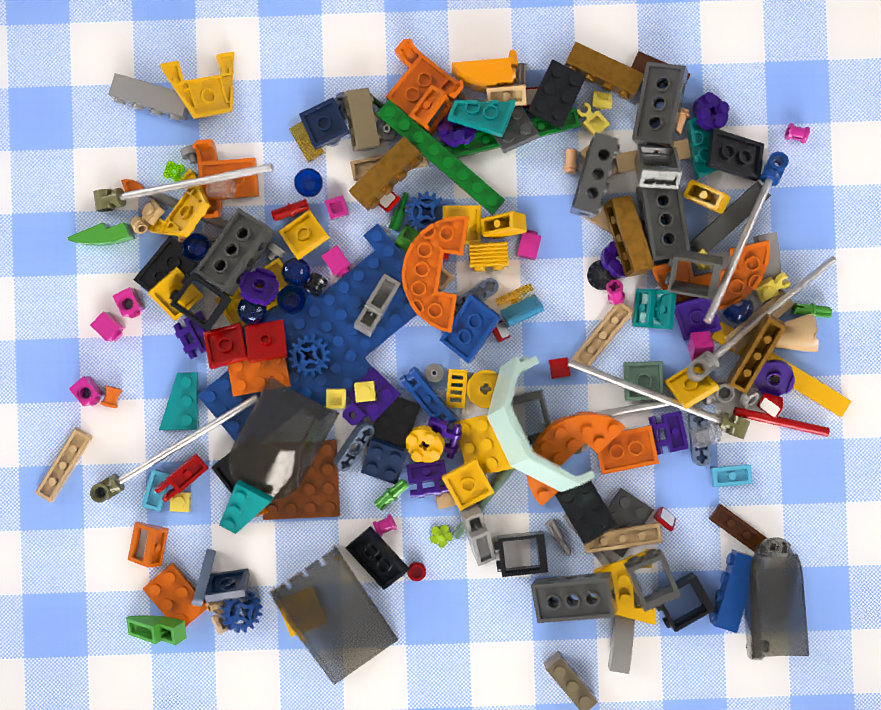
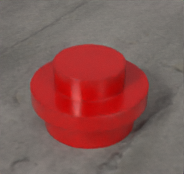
M413 562L409 565L410 569L407 574L411 580L421 581L424 579L426 567L423 563Z

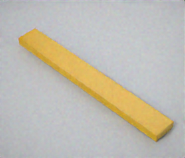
M719 321L722 330L713 332L711 336L714 341L723 345L727 342L724 337L733 328ZM746 346L742 348L739 352H735L732 348L730 349V351L741 356ZM771 352L768 357L769 360H781L792 367L795 377L794 390L838 417L844 415L852 402L851 400Z

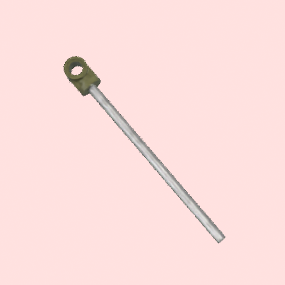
M272 163L129 192H124L122 188H114L113 190L99 189L93 191L95 209L97 212L115 210V205L117 207H124L129 199L270 172L274 170Z
M570 359L567 364L570 368L715 422L717 430L723 431L726 429L725 433L744 440L750 425V421L732 415L729 418V413L721 412L718 416L694 406L685 409L676 399Z
M256 394L124 475L119 477L117 474H113L100 483L95 484L90 490L91 499L97 503L111 499L125 489V482L260 401L259 397ZM101 487L104 488L106 492L105 496L101 495L100 493Z

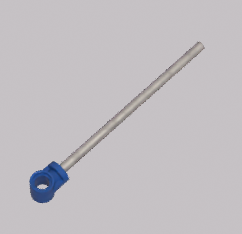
M783 152L772 153L764 165L760 180L764 184L705 316L704 321L711 324L771 186L779 184L784 170L789 163L788 156Z

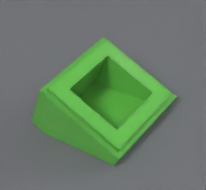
M405 224L397 237L395 245L407 252L410 244L420 232Z

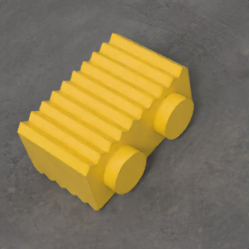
M693 179L689 181L683 193V197L719 214L724 213L731 198L726 193Z
M516 211L481 218V232L484 237L500 239L526 233L527 231L526 215Z
M508 243L469 244L470 269L474 268V272L485 271V268L492 267L493 271L505 270L504 267L509 265Z

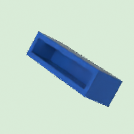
M734 549L727 555V567L725 572L723 571L721 574L720 590H717L715 594L716 603L714 608L716 610L709 614L712 625L730 632H738L760 560L759 558Z

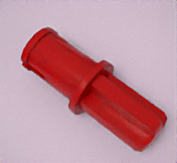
M305 198L272 210L271 215L274 221H278L290 216L294 217L295 214L310 210Z

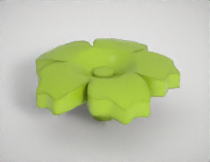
M446 524L440 525V529L436 525L432 527L431 534L433 535L429 538L430 542L438 543L439 548H444L447 545V541H452L453 538L451 532H448L449 527Z

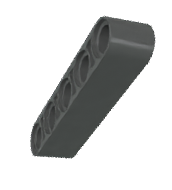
M757 181L723 214H720L689 242L695 252L703 249L708 254L750 216L762 188L760 182ZM769 192L765 201L771 196Z

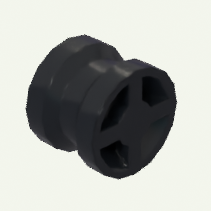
M311 273L309 276L310 280L304 284V289L314 296H321L322 288L326 287L328 281L318 273Z

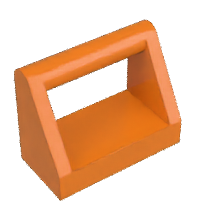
M431 85L408 116L433 136L438 129L439 122L448 115L453 103L445 92ZM444 103L446 106L443 108L441 113L429 127L427 124L430 122V120L436 114L438 109Z
M135 522L127 560L145 567L161 566L169 528ZM141 529L149 531L143 558L136 556Z

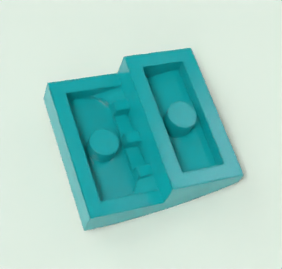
M636 289L632 326L673 330L677 293L667 292V290Z

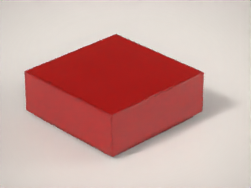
M568 357L548 360L551 379L571 376L570 368L567 366L569 362Z

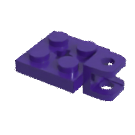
M374 367L359 382L374 381L375 390L378 391V398L375 401L356 402L355 387L346 394L353 402L343 411L342 417L352 426L357 425L367 416L375 422L401 395ZM352 412L356 413L355 419L351 416Z

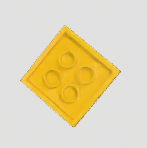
M488 414L454 422L462 426L459 444L464 464L476 458L484 474L513 469L487 418Z

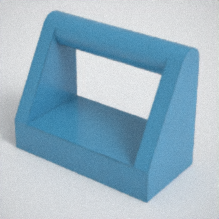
M534 294L500 310V313L507 328L545 311V309Z

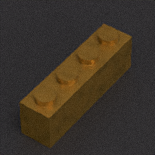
M575 42L565 63V66L586 76V82L597 83L601 85L603 90L616 92L620 98L625 100H632L644 78V73L578 42Z
M403 136L349 190L350 194L367 211L376 208L380 203V199L384 195H389L393 191L394 186L398 182H402L407 177V173L421 163L422 156L420 151Z
M631 195L610 199L603 205L625 277L645 274L655 268L648 248V241L643 233L642 223L636 211V204L633 202Z
M768 313L765 314L728 376L729 386L747 394L787 328L784 321Z

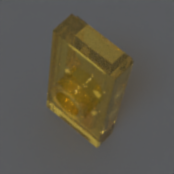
M302 121L289 128L308 163L325 154L322 148L314 149Z
M528 283L497 298L495 303L497 307L510 301L514 304L522 300L521 296L534 289Z

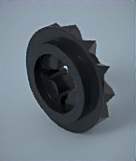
M597 260L588 268L587 279L593 288L606 290V284L611 280H617V278L609 275L610 272L607 270L606 276L608 279L602 278L597 281L600 276L598 271L606 270L603 268L601 260Z

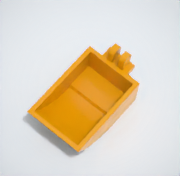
M510 50L508 58L452 62V75L457 81L462 80L465 87L482 93H487L486 88L490 86L513 85L516 79L515 69L518 66L517 52Z

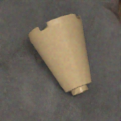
M807 314L784 322L787 328L774 348L818 352V339H816L818 331L813 314Z

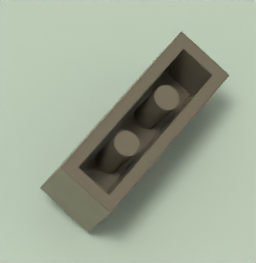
M369 88L345 91L342 97L353 152L377 148L381 143V134L377 131L376 127L377 115L376 112H373L372 105L374 99L372 93L369 92Z
M559 651L544 662L546 671L579 710H590L598 703L595 694Z

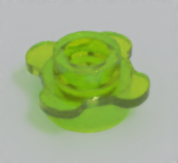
M168 161L163 176L166 179L170 178L174 182H179L185 167L182 164L177 165L173 161Z

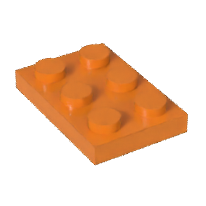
M286 358L249 363L248 360L228 365L233 397L291 386Z
M651 425L623 430L597 454L602 475L659 464Z
M174 562L142 588L166 617L185 621V627L207 609L205 599H203L201 607L192 605L196 588Z

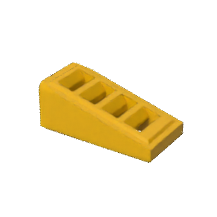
M448 369L446 405L448 407L465 408L468 370ZM452 375L463 376V380L452 379ZM451 383H462V387H452ZM451 390H454V391H462V395H456V394H450V393H451ZM450 398L461 399V402H450Z

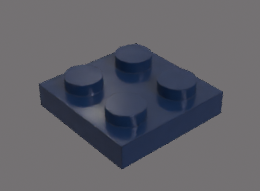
M333 97L299 114L315 150L350 134Z
M372 437L361 473L396 484L409 449Z
M249 569L210 574L204 595L206 602H219L224 599H238L245 596L250 576Z

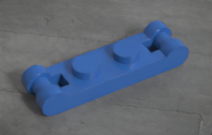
M414 366L409 370L410 373L400 378L404 387L430 417L442 419L439 415L444 413L446 417L442 420L448 421L449 424L458 420V416L446 405L421 375L417 367ZM413 379L418 382L415 386L411 382Z

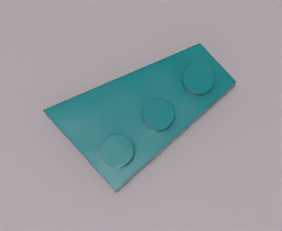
M454 100L447 118L448 121L503 137L516 106V100H509V102H498V100H491V102Z
M198 372L177 373L159 430L199 429Z
M239 480L235 485L219 526L234 534L238 533L274 497Z

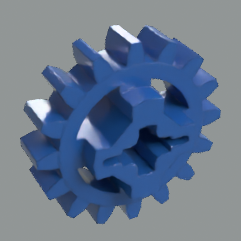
M426 191L425 196L418 193L419 198L412 197L413 204H407L411 208L406 210V214L411 215L407 218V221H413L411 227L417 226V232L429 226L423 225V222H430L432 224L443 219V205L446 204H440L442 198L436 199V193H433L432 196H429L428 191ZM426 200H427V201H432V202H431L430 204H426V203H423L422 201H426ZM415 207L419 210V214L416 216V218L414 217ZM422 208L426 211L430 209L431 217L428 215L423 216ZM437 208H439L440 211L438 219L434 215V211Z
M304 335V340L298 337L299 343H292L291 345L294 347V350H289L293 357L288 359L294 361L291 367H298L297 373L304 371V376H308L309 372H311L312 376H315V371H318L320 374L323 373L321 368H328L325 362L331 361L327 357V354H330L331 351L325 349L328 343L322 344L323 339L319 338L316 340V335H312L311 339H309L308 335ZM306 343H313L309 348L302 346ZM320 348H321L322 354H323L322 359L319 357V353H318V351L320 350ZM312 351H313L312 355L314 356V358H315L316 360H313V359H308V360H307L308 356L306 355L305 352H312ZM298 353L301 354V359H302V360L300 361V363H299L298 357H297V354H298ZM311 363L318 365L312 369L307 368Z
M246 590V595L241 598L223 600L226 604L225 606H220V609L224 611V613L220 614V617L225 618L222 623L225 626L228 625L227 628L232 631L234 629L236 633H239L241 629L243 632H247V627L253 629V623H259L257 616H262V613L258 610L263 608V606L257 604L260 598L255 597L253 592L248 594ZM245 598L248 599V601L245 600L244 602H241L239 599ZM240 607L243 608V609H242V612H243L242 614H243V616L240 614V613H241ZM239 620H242V621H243V623H239V624H238V623H234V622H238Z

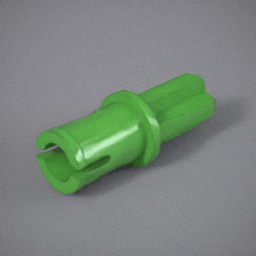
M795 302L792 306V310H795L792 311L793 315L813 314L815 317L830 318L832 315L830 307L818 306L815 303L802 304Z
M401 479L393 487L387 488L386 492L374 501L376 507L383 511L391 502L396 501L397 497L409 487L407 481Z

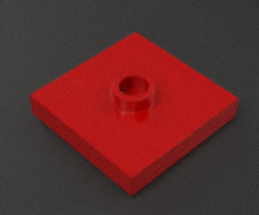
M283 319L245 326L249 363L288 357Z
M240 322L203 332L208 364L211 370L248 360L243 328Z

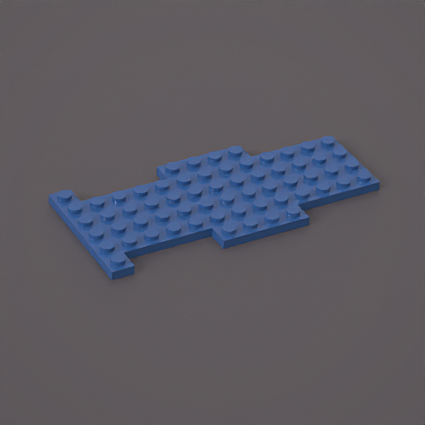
M376 224L363 235L375 251L324 291L321 296L316 298L304 289L303 284L299 287V291L282 301L255 323L284 320L288 352L286 359L291 381L290 387L233 397L229 371H226L197 395L215 418L255 394L259 397L260 401L221 424L237 445L241 444L252 434H255L260 442H262L304 407L318 421L331 410L326 409V389L345 388L347 394L354 387V383H358L372 369V366L365 357L417 315L409 304L403 289L402 266L405 256L379 224ZM386 274L401 284L373 334L369 337L355 329L354 324L382 276ZM304 335H308L309 339H311L312 335H316V340L322 338V344L328 343L325 349L331 351L330 354H327L331 361L325 362L328 368L322 367L323 373L320 374L318 371H315V376H312L311 372H309L308 376H304V371L297 373L298 367H291L294 361L288 359L293 357L289 350H294V347L291 345L292 343H299L298 337L304 340ZM306 343L302 346L309 348L313 343ZM320 348V350L318 351V353H319V357L322 359L323 354H322V350H321V348ZM312 351V352H305L306 355L308 356L307 360H308V359L316 360V359L314 358V356L312 355L313 351ZM298 353V354H297V357H298V361H299V363H300V361H301L302 359H301V354ZM311 363L307 368L312 369L318 365Z

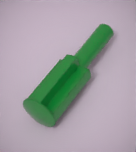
M406 192L403 193L398 210H394L389 224V228L394 231L400 230L405 216L403 210L409 196Z

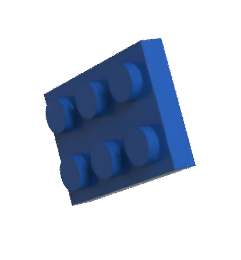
M470 294L454 317L452 332H444L439 341L469 364L473 361L502 316L474 294Z

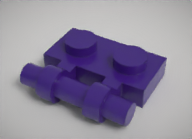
M202 311L195 313L204 321H207ZM187 317L183 319L187 327L182 328L180 323L173 325L176 331L177 339H180L184 346L185 354H188L192 360L197 357L194 351L196 348H199L202 354L206 352L203 332L207 330ZM191 333L195 342L190 343L186 335Z
M681 411L661 414V423H657L656 416L648 417L649 425L652 427L657 455L664 454L662 446H668L670 453L689 449ZM659 429H664L666 439H660Z
M431 416L427 426L431 427L436 433L439 432L444 441L445 437L451 439L450 443H445L443 452L447 453L446 457L448 459H453L458 451L457 443L461 439L462 426L454 424L453 429H449L448 421ZM424 441L423 446L428 447L429 444H425Z
M444 459L430 463L421 462L406 465L409 485L417 484V489L410 490L411 498L419 497L420 499L425 498L427 495L436 494V496H439L442 493L449 492L446 485L440 486V480H443L442 475L446 474ZM434 481V487L423 488V483Z

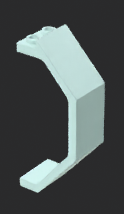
M515 356L500 366L487 415L510 466L560 492L595 478L592 470L574 476L536 455L531 449L512 409V399L518 375L523 374L524 371L529 370L532 366L538 364L539 361L536 356L530 359L528 356L521 359Z

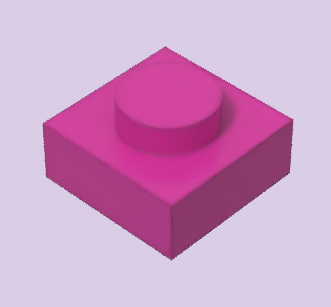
M343 195L325 201L331 220L349 215Z

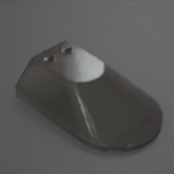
M270 376L231 449L229 470L234 483L236 484L241 480L274 497L273 500L290 495L302 483L340 412L321 405Z
M771 537L764 540L756 549L751 563L744 613L747 658L751 660H764V657L809 656L802 566L798 555L793 554L790 548L791 544L780 537Z

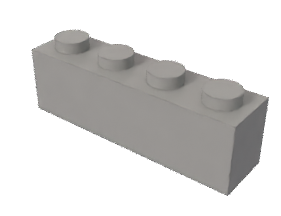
M114 73L108 94L114 99V103L125 106L127 103L132 105V108L140 111L144 109L151 110L150 113L157 116L165 114L170 119L180 122V119L187 121L189 111L175 90Z

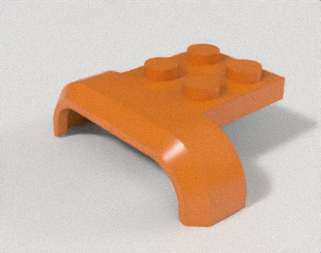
M403 39L394 50L398 59L408 70L385 97L406 115L411 113L431 85L445 92L451 101H454L464 89L462 80H455L414 46L411 39Z
M212 139L196 140L192 145L197 155L199 177L257 166L255 157L218 160L216 146ZM258 174L201 185L210 204L203 218L221 217L222 200L260 197Z

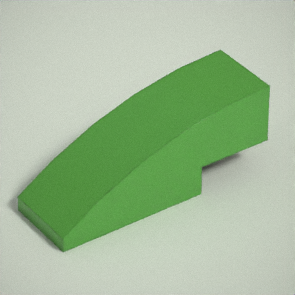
M102 222L67 237L68 241L91 246L115 245L135 239L130 225L125 222L113 227Z
M149 615L128 616L126 618L128 635L153 644L164 641L176 646L187 638L185 621Z

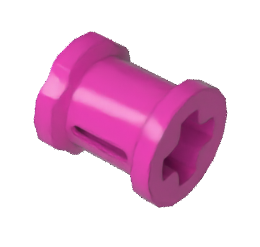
M789 123L784 138L785 140H797L804 144L808 140L810 127L803 128Z
M611 280L606 284V291L609 293L608 301L614 305L621 304L625 300L623 284L619 280Z
M391 514L387 515L385 519L373 522L376 532L381 537L388 531L397 530Z

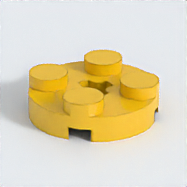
M481 370L471 376L466 390L472 403L481 408L490 407L498 374L491 370ZM484 383L491 387V391H488L486 395L483 394V391H480V387H483Z
M429 426L415 427L406 438V448L409 449L408 452L415 462L430 463L437 461L445 447L442 435L439 432L433 431ZM422 441H425V444H429V446L424 447Z

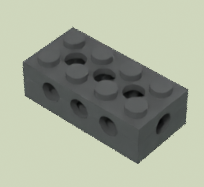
M646 63L632 140L635 144L674 147L688 76V69L685 65ZM668 83L666 88L660 89L662 84ZM664 102L663 107L656 108L658 103ZM660 121V125L657 128H652L655 122Z
M596 132L591 138L570 213L589 219L601 213L604 204L601 199L607 193L609 183L606 181L613 173L615 164L612 161L618 155L620 149L618 144L619 138ZM592 174L597 175L599 180L595 179ZM587 192L593 195V199L587 196Z
M679 184L678 189L636 187L642 229L648 241L652 260L654 262L669 260L670 255H674L676 249L690 251L681 185ZM658 199L662 200L663 206L658 203ZM661 217L665 219V225L661 222ZM664 236L668 238V244L664 242Z
M238 208L194 272L233 297L240 286L242 275L249 270L251 271L275 236V233L269 226Z
M611 572L537 578L531 584L537 623L615 617L618 611ZM590 594H595L597 598H593ZM571 595L576 596L578 600L573 599Z

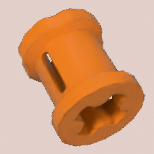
M105 385V396L100 404L110 408H118L117 400L123 390Z

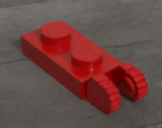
M195 453L165 478L166 480L159 483L154 491L160 493L171 484L173 489L169 490L162 497V500L167 502L177 493H181L207 471L209 467Z

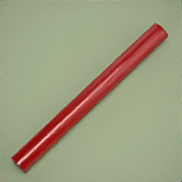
M736 406L733 410V415L745 419L828 437L830 433L829 427L780 416L774 419L767 413Z

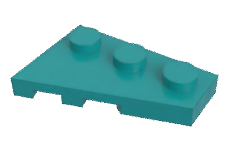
M697 117L685 122L695 181L718 171L706 167L710 132L705 131L697 124Z

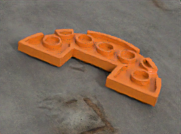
M466 216L444 218L424 228L410 244L402 266L403 289L412 309L429 325L450 333L452 332L458 294L440 292L439 285L444 253L464 256L469 217Z
M769 240L745 245L717 310L736 305L758 287L769 264ZM736 247L728 248L730 259ZM679 260L675 280L709 286L712 272L693 275L691 262ZM669 262L654 265L655 268L652 269L657 283L663 290H668V284H665L667 273H671L672 267H668ZM721 269L718 287L726 269ZM677 294L676 302L693 298V296Z
M593 411L577 412L576 415L564 416L545 428L536 438L531 449L536 455L560 467L585 443L598 454L626 427L619 420L607 414L594 413ZM526 474L528 486L534 498L541 506L558 492V490Z

